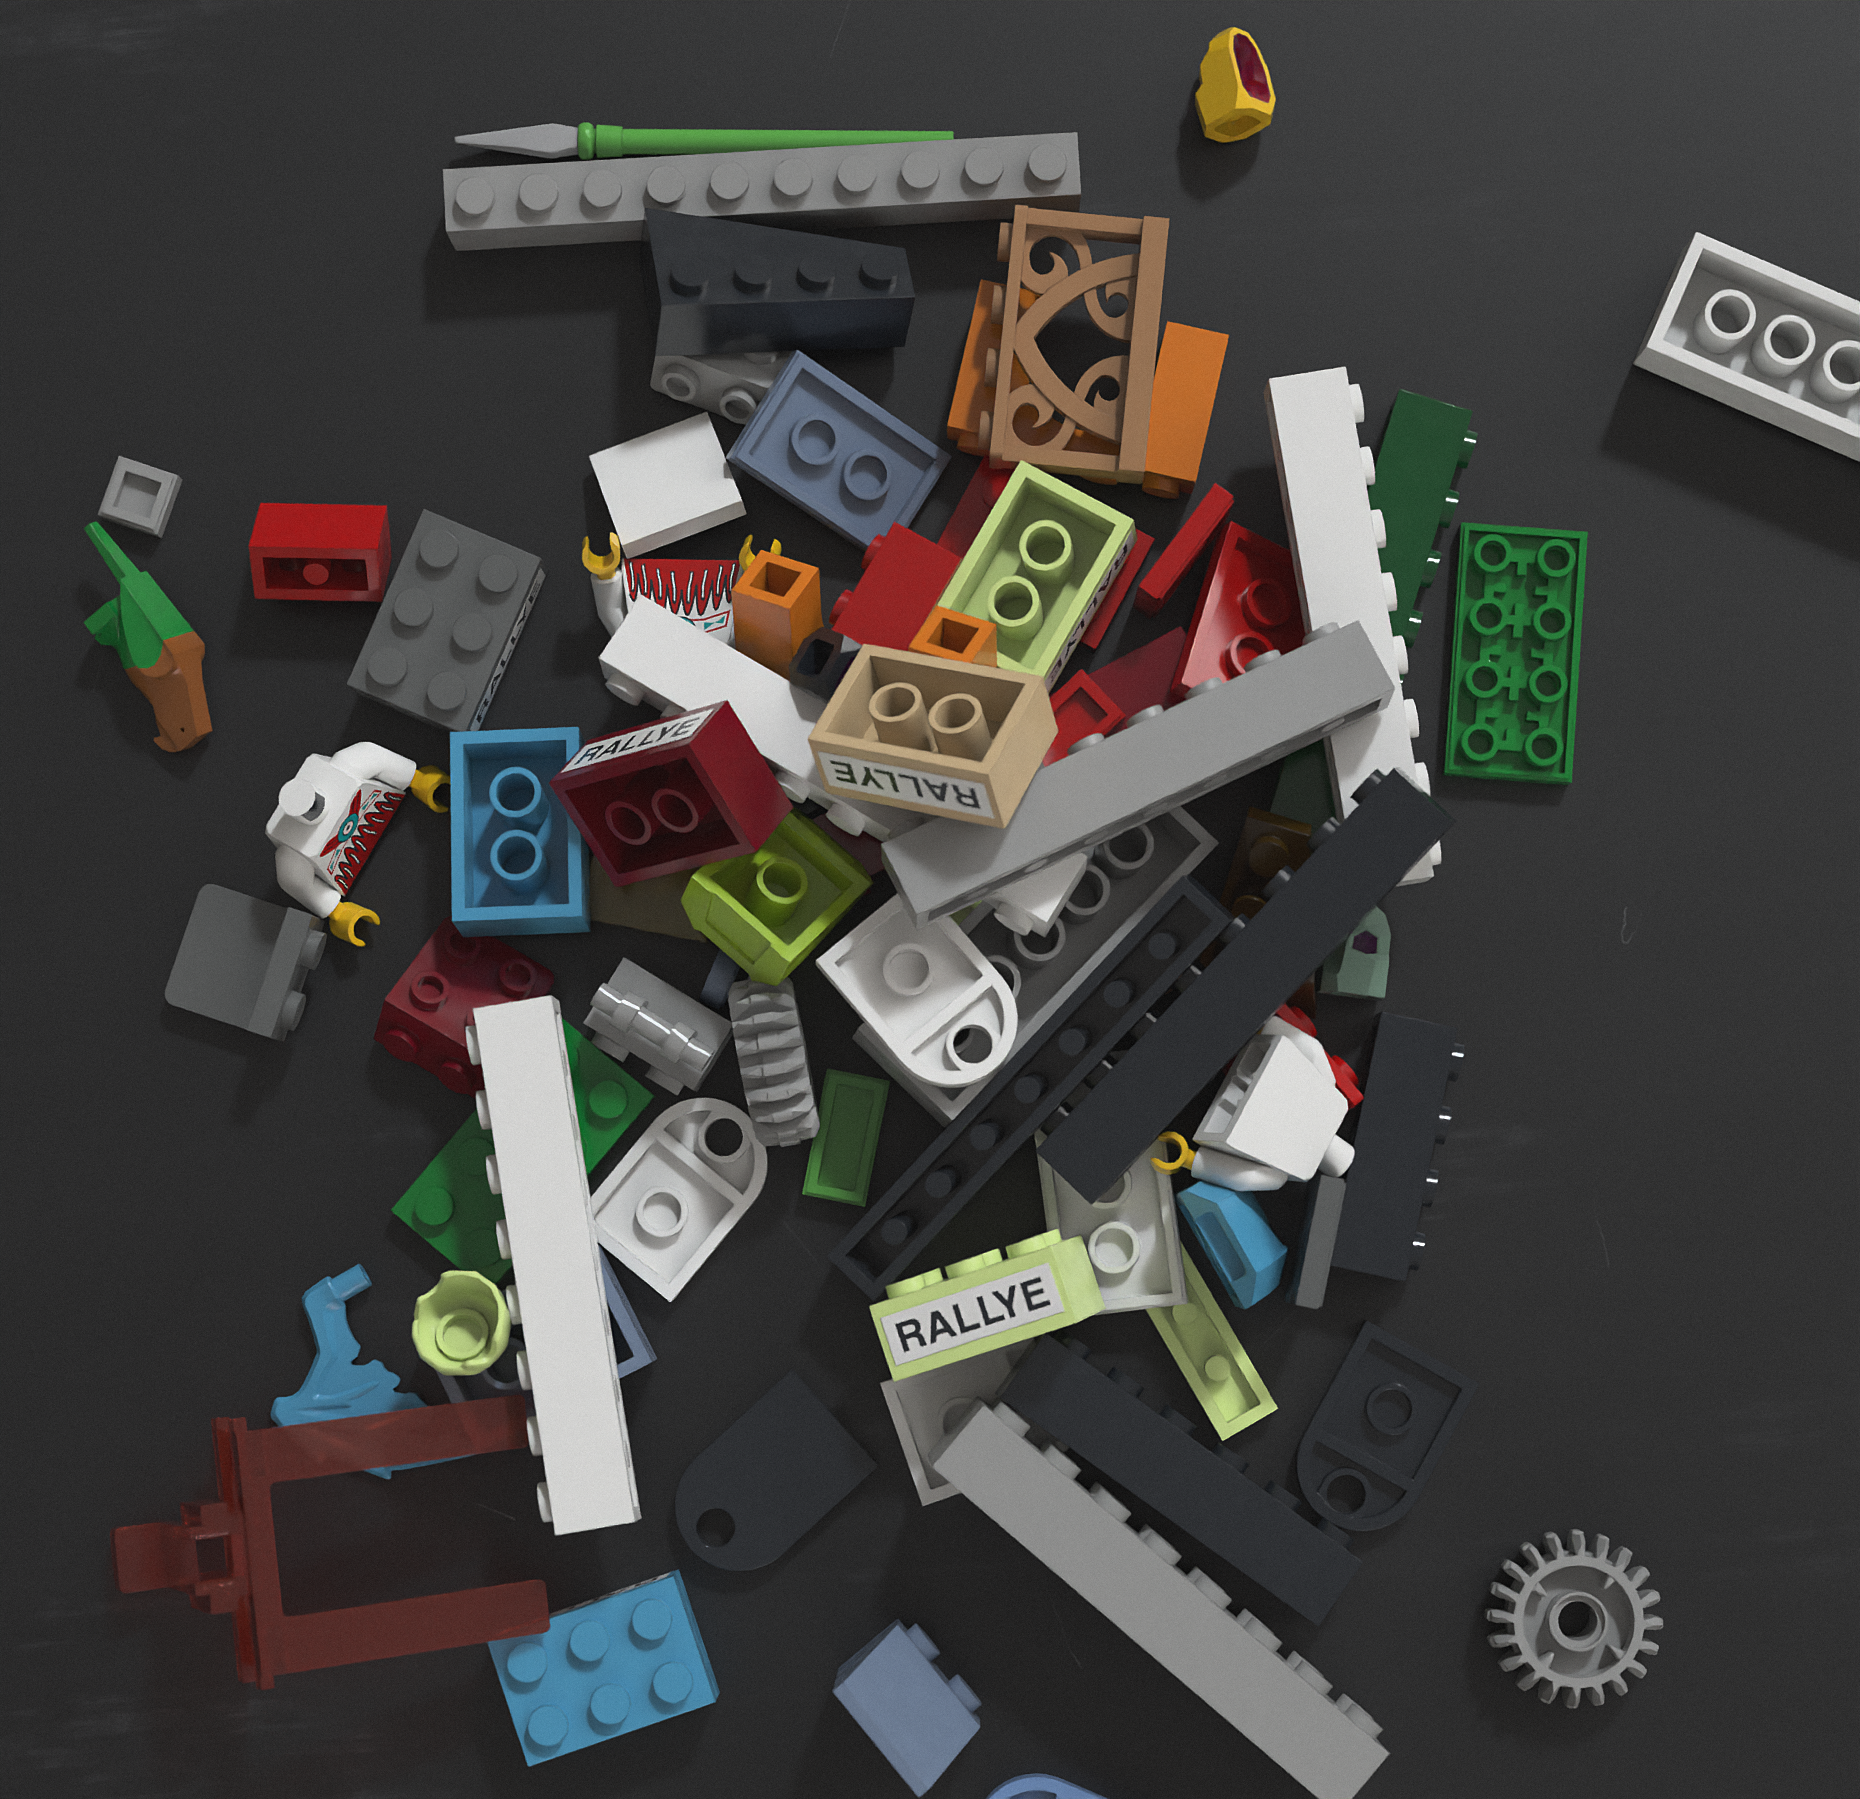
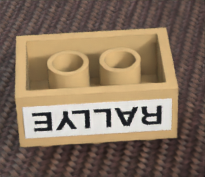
M863 644L807 740L826 793L1005 829L1057 735L1058 729L1043 676Z

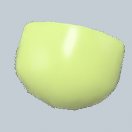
M451 1270L441 1274L438 1284L416 1300L415 1320L412 1323V1339L420 1358L444 1376L478 1374L498 1360L508 1345L512 1322L504 1296L496 1285L476 1271Z

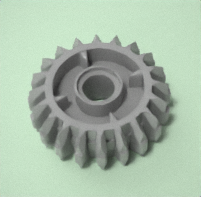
M748 976L747 980L732 983L728 992L730 1016L745 1097L756 1139L765 1147L774 1145L785 1147L800 1144L801 1140L816 1137L820 1128V1119L793 982L786 977L778 986L752 981L750 976Z
M1571 1529L1567 1536L1566 1549L1563 1550L1558 1536L1553 1532H1547L1543 1535L1545 1555L1541 1556L1531 1543L1525 1542L1520 1545V1550L1529 1563L1527 1566L1521 1569L1517 1564L1508 1559H1505L1501 1564L1504 1572L1515 1578L1510 1588L1498 1582L1490 1584L1489 1592L1505 1599L1506 1602L1504 1608L1489 1607L1485 1609L1484 1616L1487 1620L1495 1623H1505L1504 1629L1494 1631L1487 1636L1488 1643L1494 1648L1511 1645L1512 1648L1498 1660V1665L1502 1670L1508 1672L1524 1664L1515 1681V1684L1523 1691L1532 1688L1541 1678L1538 1698L1542 1702L1550 1704L1555 1699L1561 1686L1564 1705L1568 1708L1575 1709L1578 1707L1581 1688H1585L1587 1697L1593 1705H1603L1605 1696L1601 1684L1607 1682L1615 1693L1620 1696L1628 1692L1625 1681L1619 1675L1622 1671L1627 1669L1639 1678H1643L1647 1673L1645 1667L1634 1660L1638 1650L1640 1649L1649 1655L1657 1654L1659 1646L1649 1639L1643 1638L1644 1629H1662L1663 1619L1652 1614H1643V1608L1658 1603L1660 1595L1653 1589L1636 1591V1588L1643 1584L1650 1576L1645 1567L1640 1565L1631 1568L1625 1573L1623 1572L1632 1556L1630 1550L1621 1546L1614 1550L1606 1559L1609 1549L1608 1537L1596 1534L1588 1550L1585 1551L1583 1532L1578 1529ZM1571 1602H1583L1589 1613L1586 1627L1578 1634L1564 1635L1558 1624L1561 1610Z

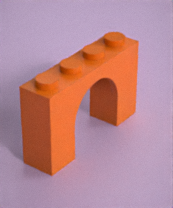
M981 279L948 419L947 439L958 441L957 449L960 451L984 457L985 455L990 456V450L978 449L981 411L994 412L996 388L984 386L988 348L1001 349L1003 325L991 324L994 285H1007ZM1020 288L1017 323L1041 296H1037L1027 289ZM1167 321L1153 381L1142 491L1169 499L1179 498L1180 492L1192 494L1198 475L1229 335ZM1013 354L1010 393L1021 386L1029 384V380L1015 354ZM1028 405L1020 407L1016 411L1012 422L1016 436L1022 442L1031 446H1040L1052 440L1059 433L1063 424L1051 418L1045 426L1032 429V426L1038 421L1039 415L1034 407ZM1078 429L1074 430L1069 443L1064 449L1065 451L1119 456V445L1102 440L1084 430ZM1081 476L1086 480L1100 484H1117L1116 479Z
M760 550L731 590L735 647L738 652L791 682L789 664L801 643L816 630L824 627L821 614L819 568ZM937 605L908 646V652L997 668V624ZM847 663L836 684L841 683L851 664Z

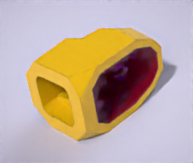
M1230 27L1218 33L1208 43L1207 53L1200 64V86L1195 94V106L1205 137L1221 143L1246 139L1269 126L1276 100L1268 68L1257 44L1248 32L1236 27Z

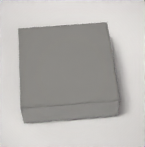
M118 456L98 515L102 519L162 538L182 479L176 474Z

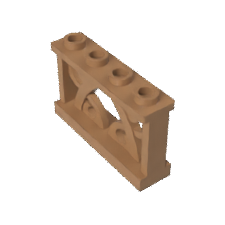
M1015 205L1014 222H1001L997 261L1009 262L1007 286L994 285L991 324L1003 325L1001 349L988 348L984 381L985 387L996 388L994 412L981 411L978 439L979 450H990L989 468L1016 469L1022 460L1047 473L1116 479V482L1142 484L1145 472L1170 218L1144 216L1143 219L1035 209L1024 205ZM1047 237L1061 238L1075 251L1080 270L1068 276V269L1062 258L1049 252L1054 262V268L1048 274L1040 275L1032 269L1029 254L1034 245L1040 240ZM1086 240L1139 245V253L1110 258L1092 264ZM1022 284L1029 292L1041 297L1035 301L1017 323L1020 285ZM1106 286V303L1115 295L1124 297L1128 303L1127 311L1117 318L1107 316L1100 307L1096 290ZM1084 296L1087 313L1095 326L1114 340L1130 343L1129 355L1109 357L1091 366L1080 378L1073 393L1048 366L1036 345L1035 339L1057 314ZM1013 354H1015L1022 370L1032 384L1021 386L1010 393ZM1104 377L1114 380L1119 387V395L1116 399L1111 401L1104 400L1099 395L1098 390L1094 400V407L1085 402L1089 390L1097 380ZM1028 405L1038 411L1039 418L1036 424L1032 426V429L1045 426L1051 420L1055 409L1065 417L1059 433L1052 440L1040 446L1025 444L1016 436L1012 426L1014 415L1020 407ZM1077 426L1102 440L1119 445V456L1065 451L1064 449Z

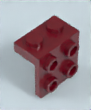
M448 916L442 921L384 999L373 1039L383 1044L385 1049L397 1059L406 1062L411 1061L434 1074L450 1090L460 1094H468L476 1099V1091L485 1090L486 1088L482 1064L472 1065L467 1047L466 1027L476 1025L473 1009L545 997L552 988L554 975L546 967L493 936L463 937L452 922V916Z

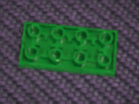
M1461 522L1459 525L1442 775L1561 785L1572 783L1588 532Z

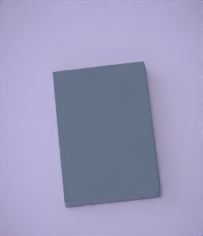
M795 350L791 352L725 458L866 552L870 543L878 534L886 537L894 521L908 528L952 456L802 352Z

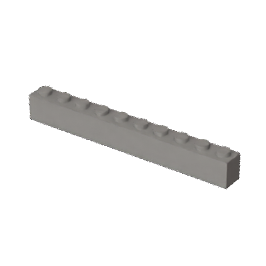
M1077 132L443 169L446 233L456 251L641 240L645 208L791 231L1009 219L1014 218L1015 205L1079 213L1081 200Z

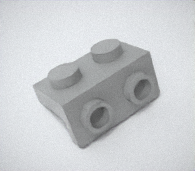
M792 351L655 356L650 386L652 389L666 394L673 399L687 402L726 417L733 422L746 425Z

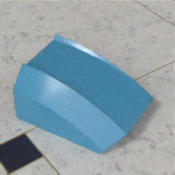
M1199 1179L1174 1193L1178 1207L1235 1307L1242 1309L1251 1307L1280 1284L1290 1247L1281 1243L1252 1191H1234Z

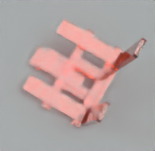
M521 1395L502 1396L264 1429L247 1428L246 1417L228 1419V1417L211 1418L219 1501L201 1499L180 1502L182 1521L168 1520L126 1527L119 1526L112 1528L110 1531L116 1589L123 1593H132L167 1587L190 1594V1604L193 1609L209 1614L231 1612L238 1680L242 1683L256 1681V1688L260 1690L275 1688L274 1675L546 1633L550 1629L546 1584L543 1580L539 1579L285 1617L282 1612L269 1490L272 1483L524 1448L529 1444L525 1399ZM223 1537L227 1569L199 1573L196 1540Z

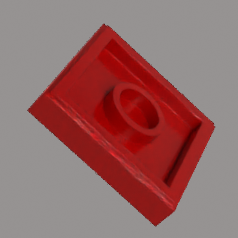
M1217 483L1213 485L1138 586L1133 608L1148 619L1152 617L1155 619L1217 536L1219 530L1225 525L1234 503V496Z

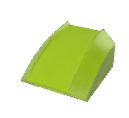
M793 807L757 852L703 865L691 877L680 901L693 929L699 930L742 967L749 974L752 981L778 986L841 921L871 887L873 881L862 863L805 813Z

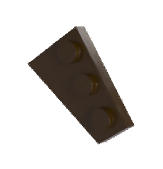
M1249 806L1219 902L1236 918L1241 913H1244L1251 920L1268 902L1260 893L1277 873L1286 865L1296 872L1313 854L1305 846L1312 837V825ZM1215 941L1200 957L1199 961L1207 967L1223 948ZM1315 972L1285 1003L1289 1008L1291 1006L1299 1008L1309 1018L1316 1019L1317 1014Z

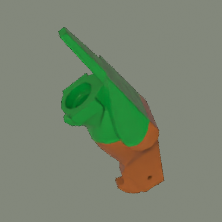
M97 521L89 523L84 530L119 582L120 595L106 602L84 624L92 635L96 634L94 639L101 645H111L116 648L129 679L152 704L160 736L155 737L153 741L161 749L168 752H177L193 747L212 732L202 679L201 661L205 655V644L146 570L140 572Z

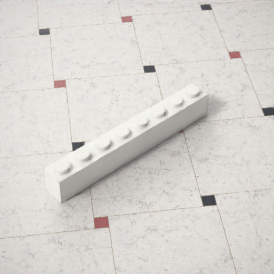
M1346 366L1270 378L1263 392L1305 637L1317 628L1332 622H1336L1342 628L1359 620L1395 686V691L1388 708L1323 738L1336 818L1340 824L1358 806L1351 798V795L1377 768L1386 776L1393 768L1399 767L1430 796L1426 766L1424 762L1414 763L1410 738L1419 737L1416 706L1413 699L1403 700L1399 675L1408 673L1406 647L1402 635L1392 636L1388 613L1389 611L1397 610L1395 583L1391 572L1381 573L1377 549L1386 547L1384 520L1380 509L1370 510L1367 486L1375 484L1373 457L1369 446L1360 448L1356 423L1364 422L1363 399L1359 384L1349 385ZM1439 841L1397 886L1422 883L1434 877L1432 865L1441 864Z
M643 595L639 596L599 657L603 675L608 679L605 684L606 687L616 696L632 705L638 706L641 700L649 703L663 712L660 716L661 719L728 700L786 796L799 803H804L808 797L829 810L826 817L833 824L852 835L859 836L863 830L885 843L890 840L888 837L889 832L906 821L923 817L927 823L940 817L826 793L807 739L828 704L793 686L788 680ZM1083 853L1074 855L986 897L982 901L997 909L994 913L995 918L1011 930L1022 935H1028L1030 930H1033L1039 935L1046 937L1085 874L1088 856Z
M550 995L475 1008L473 1011L476 1025L466 1027V1040L472 1065L482 1064L486 1089L476 1091V1104L482 1129L492 1128L496 1154L486 1156V1168L492 1194L502 1193L506 1219L496 1222V1231L501 1257L503 1260L512 1258L516 1284L509 1285L506 1288L507 1303L512 1324H522L526 1350L517 1351V1367L523 1391L533 1389L537 1416L527 1417V1431L533 1456L543 1455L547 1482H541L537 1485L541 1517L544 1523L553 1521L555 1535L636 1522L641 1519L560 1003Z

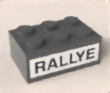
M423 509L347 685L362 697L445 732L480 731L549 573L542 558Z

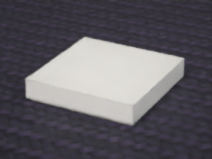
M707 412L589 456L627 559L747 514Z

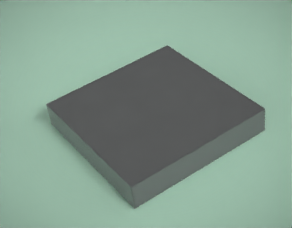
M1316 1175L1308 1180L1284 1302L1318 1309L1319 1306L1322 1307L1347 1184L1344 1183V1179Z

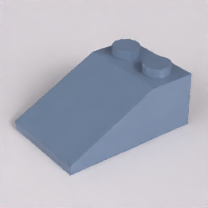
M896 1619L838 1668L833 1692L915 1794L920 1797L930 1789L980 1729V1718L974 1711L982 1703L960 1675L956 1674L952 1679L948 1680L933 1660L941 1653L917 1623L907 1630L903 1623Z

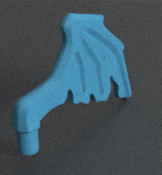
M357 1264L333 1279L327 1276L305 1291L302 1297V1306L309 1321L317 1353L299 1391L294 1395L277 1397L271 1410V1419L315 1463L322 1462L324 1458H330L347 1463L376 1476L391 1479V1472L393 1470H404L473 1456L478 1453L472 1444L468 1445L455 1432L443 1433L437 1438L406 1435V1431L427 1424L433 1409L417 1393L396 1392L394 1388L399 1386L401 1378L395 1373L387 1371L383 1362L374 1359L366 1365L352 1364V1361L359 1356L361 1345L354 1339L349 1328L345 1301L372 1286L371 1280L361 1264Z

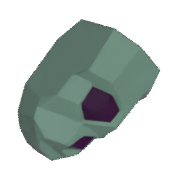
M1378 907L1364 919L1319 967L1317 993L1381 1001L1385 999L1391 933L1386 915Z

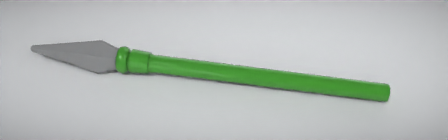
M583 122L579 124L578 128L552 123L457 136L454 142L460 145L551 159L578 154L580 159L590 160L594 154L597 155V158L623 157V154L696 155L952 140L953 131L623 129V126L597 125L596 129H594L591 123Z

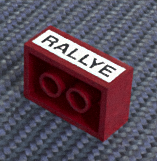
M728 700L587 740L549 782V785L615 887L757 852L793 808Z

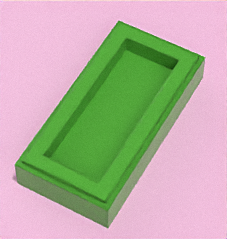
M827 1069L818 1112L820 1128L816 1137H813L803 1195L863 1207L866 1206L890 1081Z

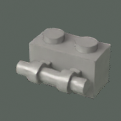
M623 957L608 984L603 983L597 990L590 1003L593 1008L584 1021L585 1025L597 1031L591 1040L592 1044L624 1062L629 1052L651 1064L645 1076L676 1095L680 1093L684 1085L698 1092L733 1035V1026L730 1021Z

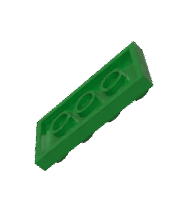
M562 1018L588 1178L656 1096ZM476 1109L391 1211L461 1271H476L497 1286L513 1267L512 1258L502 1259L497 1239L496 1222L506 1219L502 1193L492 1194L487 1175L486 1156L496 1154L492 1128L482 1129Z

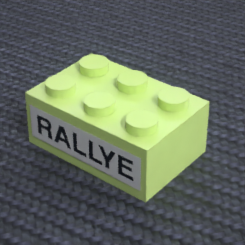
M1021 460L937 605L997 624V668L1043 676L1049 695L1138 540L1134 520Z
M1055 1229L1006 1246L1008 1259L1002 1260L998 1248L946 1266L947 1279L943 1280L940 1268L885 1286L889 1299L871 1305L869 1308L893 1381L902 1380L1077 1323L1106 1309L1082 1236L1078 1235L1062 1240L1059 1230Z

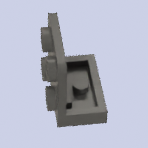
M207 884L198 893L165 989V998L171 1005L272 1039L284 1041L288 1030L294 1031L301 1019L306 1001V995L302 994L301 991L308 970H315L322 957L327 939V934L322 932L325 921L312 914L290 907L285 908L215 884Z

